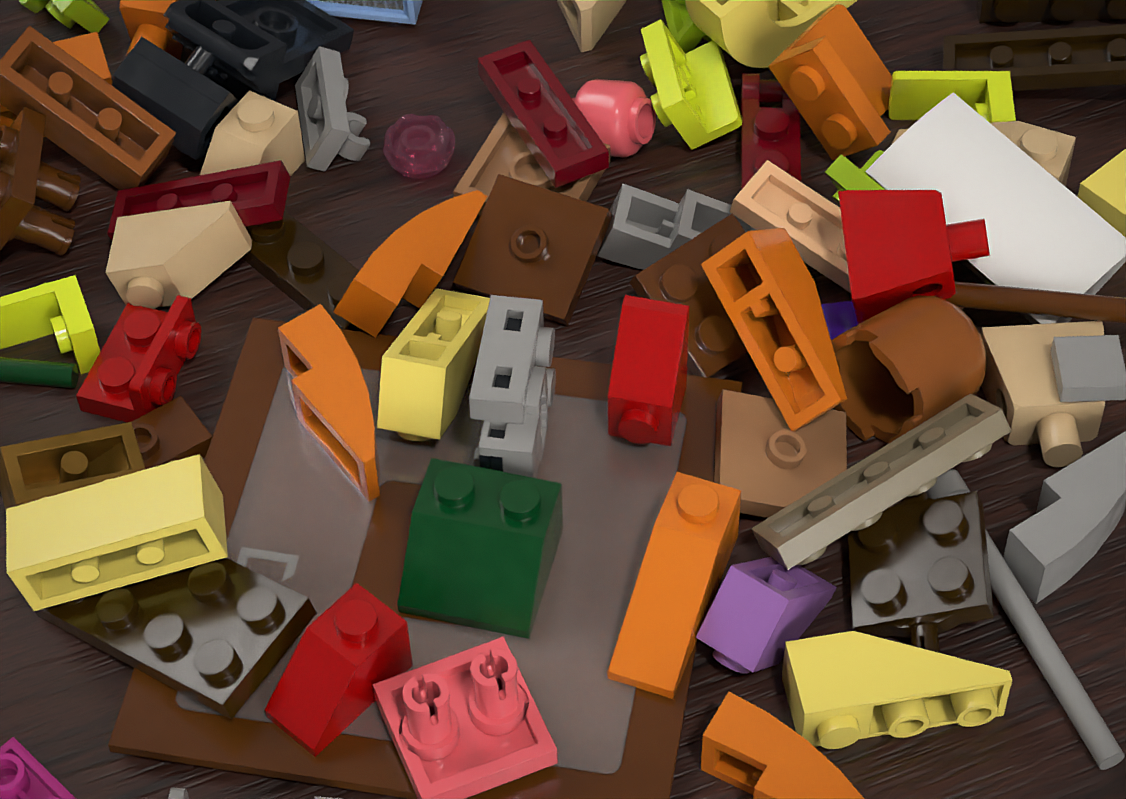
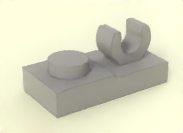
M320 46L295 84L307 167L326 171L337 153L349 160H361L370 146V140L358 137L367 124L366 118L356 113L347 112L345 101L348 95L349 84L347 78H344L340 52Z

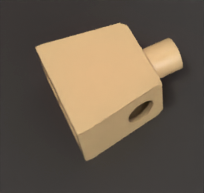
M1102 321L982 327L981 337L987 355L986 373L981 387L987 401L1001 408L1011 429V432L1003 436L1006 442L1013 446L1040 444L1044 462L1053 467L1068 466L1082 457L1081 442L1091 441L1097 437L1105 408V401L1060 402L1051 347L1054 337L1104 335Z

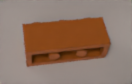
M30 25L0 59V104L16 116L19 115L23 107L46 115L44 136L118 190L144 186L166 159L176 135L175 131Z

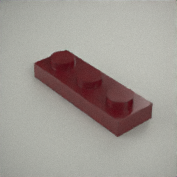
M530 39L477 58L478 75L555 188L609 168L608 149Z
M282 160L119 190L107 234L113 240L117 217L225 201L232 202L245 227L283 220L290 175Z

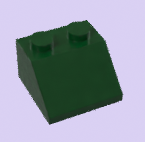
M431 458L412 511L398 599V612L530 639L563 532L562 483Z

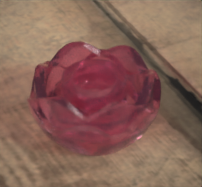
M406 114L400 117L395 125L390 126L386 131L383 154L390 166L401 175L414 179L428 178L441 172L452 159L455 150L454 132L450 127H446L443 120L436 115L417 116L415 114Z

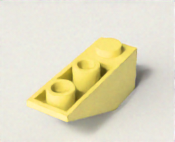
M856 631L786 641L782 669V681L796 732L808 740L814 747L822 746L826 749H840L852 745L859 739L889 734L896 738H907L920 734L927 728L956 723L965 727L985 724L995 717L1004 716L1012 684V677L1008 670Z

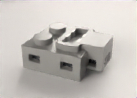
M497 295L490 296L469 396L471 419L484 420L479 447L476 448L474 455V466L537 478L539 462L543 458L547 437L548 407H552L556 384V369L546 368L550 367L552 363L555 330L554 328L544 327L543 300Z

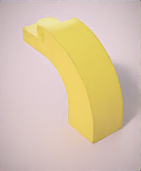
M685 0L693 23L735 60L749 67L767 68L828 8L837 4L848 8L858 0Z

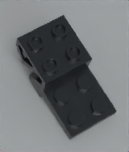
M178 0L170 4L163 16L168 20L165 27L173 35L172 39L183 45L181 60H178L141 36L114 73L112 86L175 131L176 135L172 145L180 152L197 160L207 154L216 126L248 91L276 101L279 83L303 72L319 46L340 53L350 49L354 29L306 0Z

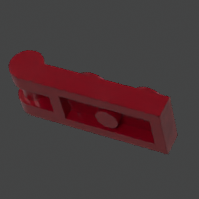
M742 73L741 190L767 160L801 182L800 112L778 80L760 79V74ZM759 102L781 103V108L759 107Z

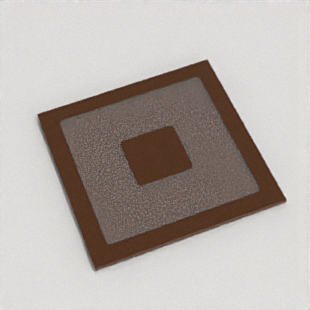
M253 317L204 462L223 494L228 557L226 558L308 597L317 614L233 719L134 668L108 743L110 752L401 798L418 799L376 701L316 757L269 720L265 714V708L306 628L354 584L358 583L407 621L413 666L408 671L503 636L512 655L515 657L517 666L555 743L558 763L466 799H670L698 639L673 699L608 679V668L655 521L675 474L680 472L714 482L717 401L723 389L742 393L743 382L687 375V388L672 445L637 444L624 438L608 435V391L613 365L558 357L552 358L551 366L546 368L556 369L555 393L552 407H548L547 437L543 458L539 462L537 479L562 483L563 532L530 639L398 612V599L412 511L431 458L474 466L475 450L479 447L484 420L471 419L469 396L476 363L458 413L440 440L433 438L426 441L408 440L399 436L396 431L377 428L382 356L398 336L378 334L375 338L367 332L341 329L358 360L367 385L375 426L380 464V496L369 502L298 420L291 382L294 377L284 366L278 327L287 322Z

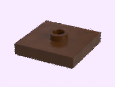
M498 174L453 283L458 290L476 296L490 298L491 295L543 300V318L568 326L612 219V214L608 208Z

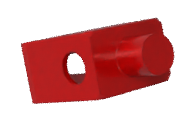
M845 190L838 192L851 296L858 324L907 298L917 295L936 296L943 299L951 298L956 294L952 262L990 256L985 219L946 224L942 192L937 190Z

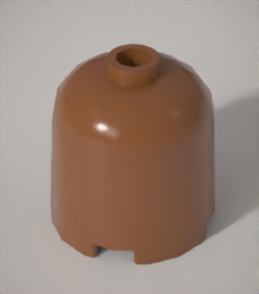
M917 295L907 298L831 340L847 396L845 401L834 408L837 411L846 412V425L863 441H867L875 436L885 443H891L970 393L975 395L986 373L987 354L982 337L974 323L957 305L936 296Z

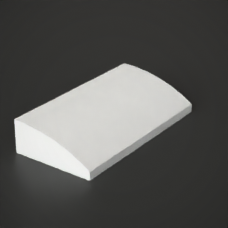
M954 92L914 123L865 171L870 178L885 190H937L942 192L946 224L984 218L990 256L960 261L988 285L1095 295L1126 262V237ZM1020 313L1033 325L1068 323L1072 319Z

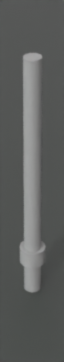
M950 469L937 477V482L927 490L928 498L936 499L967 493L970 490L958 471ZM986 531L992 592L1099 768L1105 770L1117 765L1124 759L1125 754Z

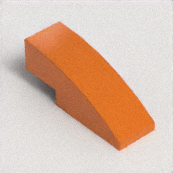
M475 190L450 198L419 213L395 230L371 254L333 312L376 338L401 298L420 309L443 277L488 196L479 190Z
M319 304L278 327L284 366L294 377L291 382L297 417L370 502L380 496V464L369 391L358 360L343 332L324 307Z
M731 692L727 693L703 733L701 770L752 794L753 799H865L841 770L808 740L770 713Z

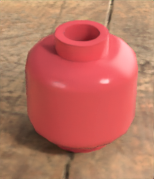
M595 79L587 81L578 90L576 97L572 98L601 141L610 145V156L624 158L635 155L644 144L651 140L656 125V112L651 99L647 98L642 87L636 83Z

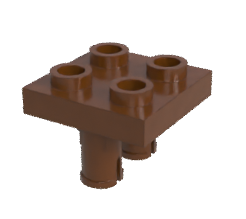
M23 107L10 127L6 125L0 127V250L7 241L16 238L63 256L72 242L75 231L72 229L75 227V220L46 211L41 207L35 206L34 202L36 198L60 207L63 211H69L78 196L80 189L78 185L81 182V178L76 174H69L40 161L46 115Z

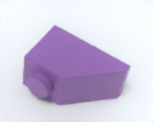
M772 557L731 565L696 638L714 648L713 657L719 663L734 671L749 673L750 671L756 672L777 665L784 658L785 642L800 638L830 601L837 587L800 565H795L787 570Z

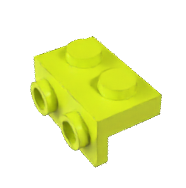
M661 19L641 29L647 53L641 55L640 60L648 79L657 89V93L651 95V102L659 120L665 127L673 124L690 149L693 150L742 125L743 121L723 53L717 43L710 41L685 54Z

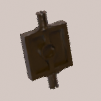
M927 491L914 496H906L900 504L882 511V516L871 526L848 532L854 631L880 638L888 636L910 638L912 646L940 653L938 636L940 633H944L959 624L994 618L984 509L977 491L936 499L928 498Z

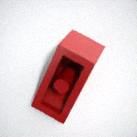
M625 295L622 303L608 391L609 436L624 438L637 444L653 443L671 447L687 388L690 306Z
M358 583L354 584L306 628L265 708L266 717L316 757L376 701L373 684L405 673L413 666L407 621Z

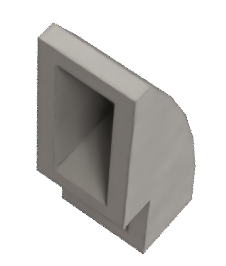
M623 183L609 209L612 219L598 251V257L644 270L732 214L730 213L732 205L689 189L686 190L680 203H676ZM736 217L745 232L756 230Z
M1126 431L1045 479L1036 514L1009 530L1003 558L1023 591L1035 604L1070 580L1097 553L1126 509Z

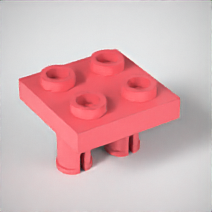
M504 636L373 684L376 703L418 799H466L558 763L555 743Z

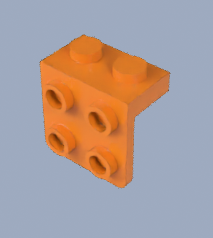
M837 4L828 8L768 66L832 160H836L840 154L845 157L878 146L891 133L880 116L888 109L892 75L845 6Z

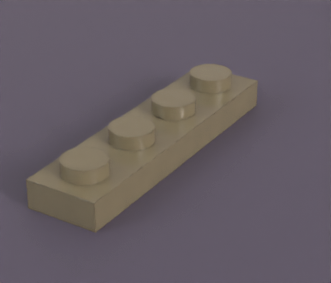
M970 393L751 529L762 551L787 570L795 565L810 563L826 551L827 545L850 531L861 530L871 526L882 516V511L901 499L929 490L937 482V477L959 463L973 461L985 455L991 449L993 442L1011 432L1010 426L1001 408Z

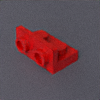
M177 295L168 312L143 306H133L127 303L76 395L80 411L123 422H132L172 400L176 389L177 375L186 358L192 359L195 356L201 341V325L195 320L191 298Z

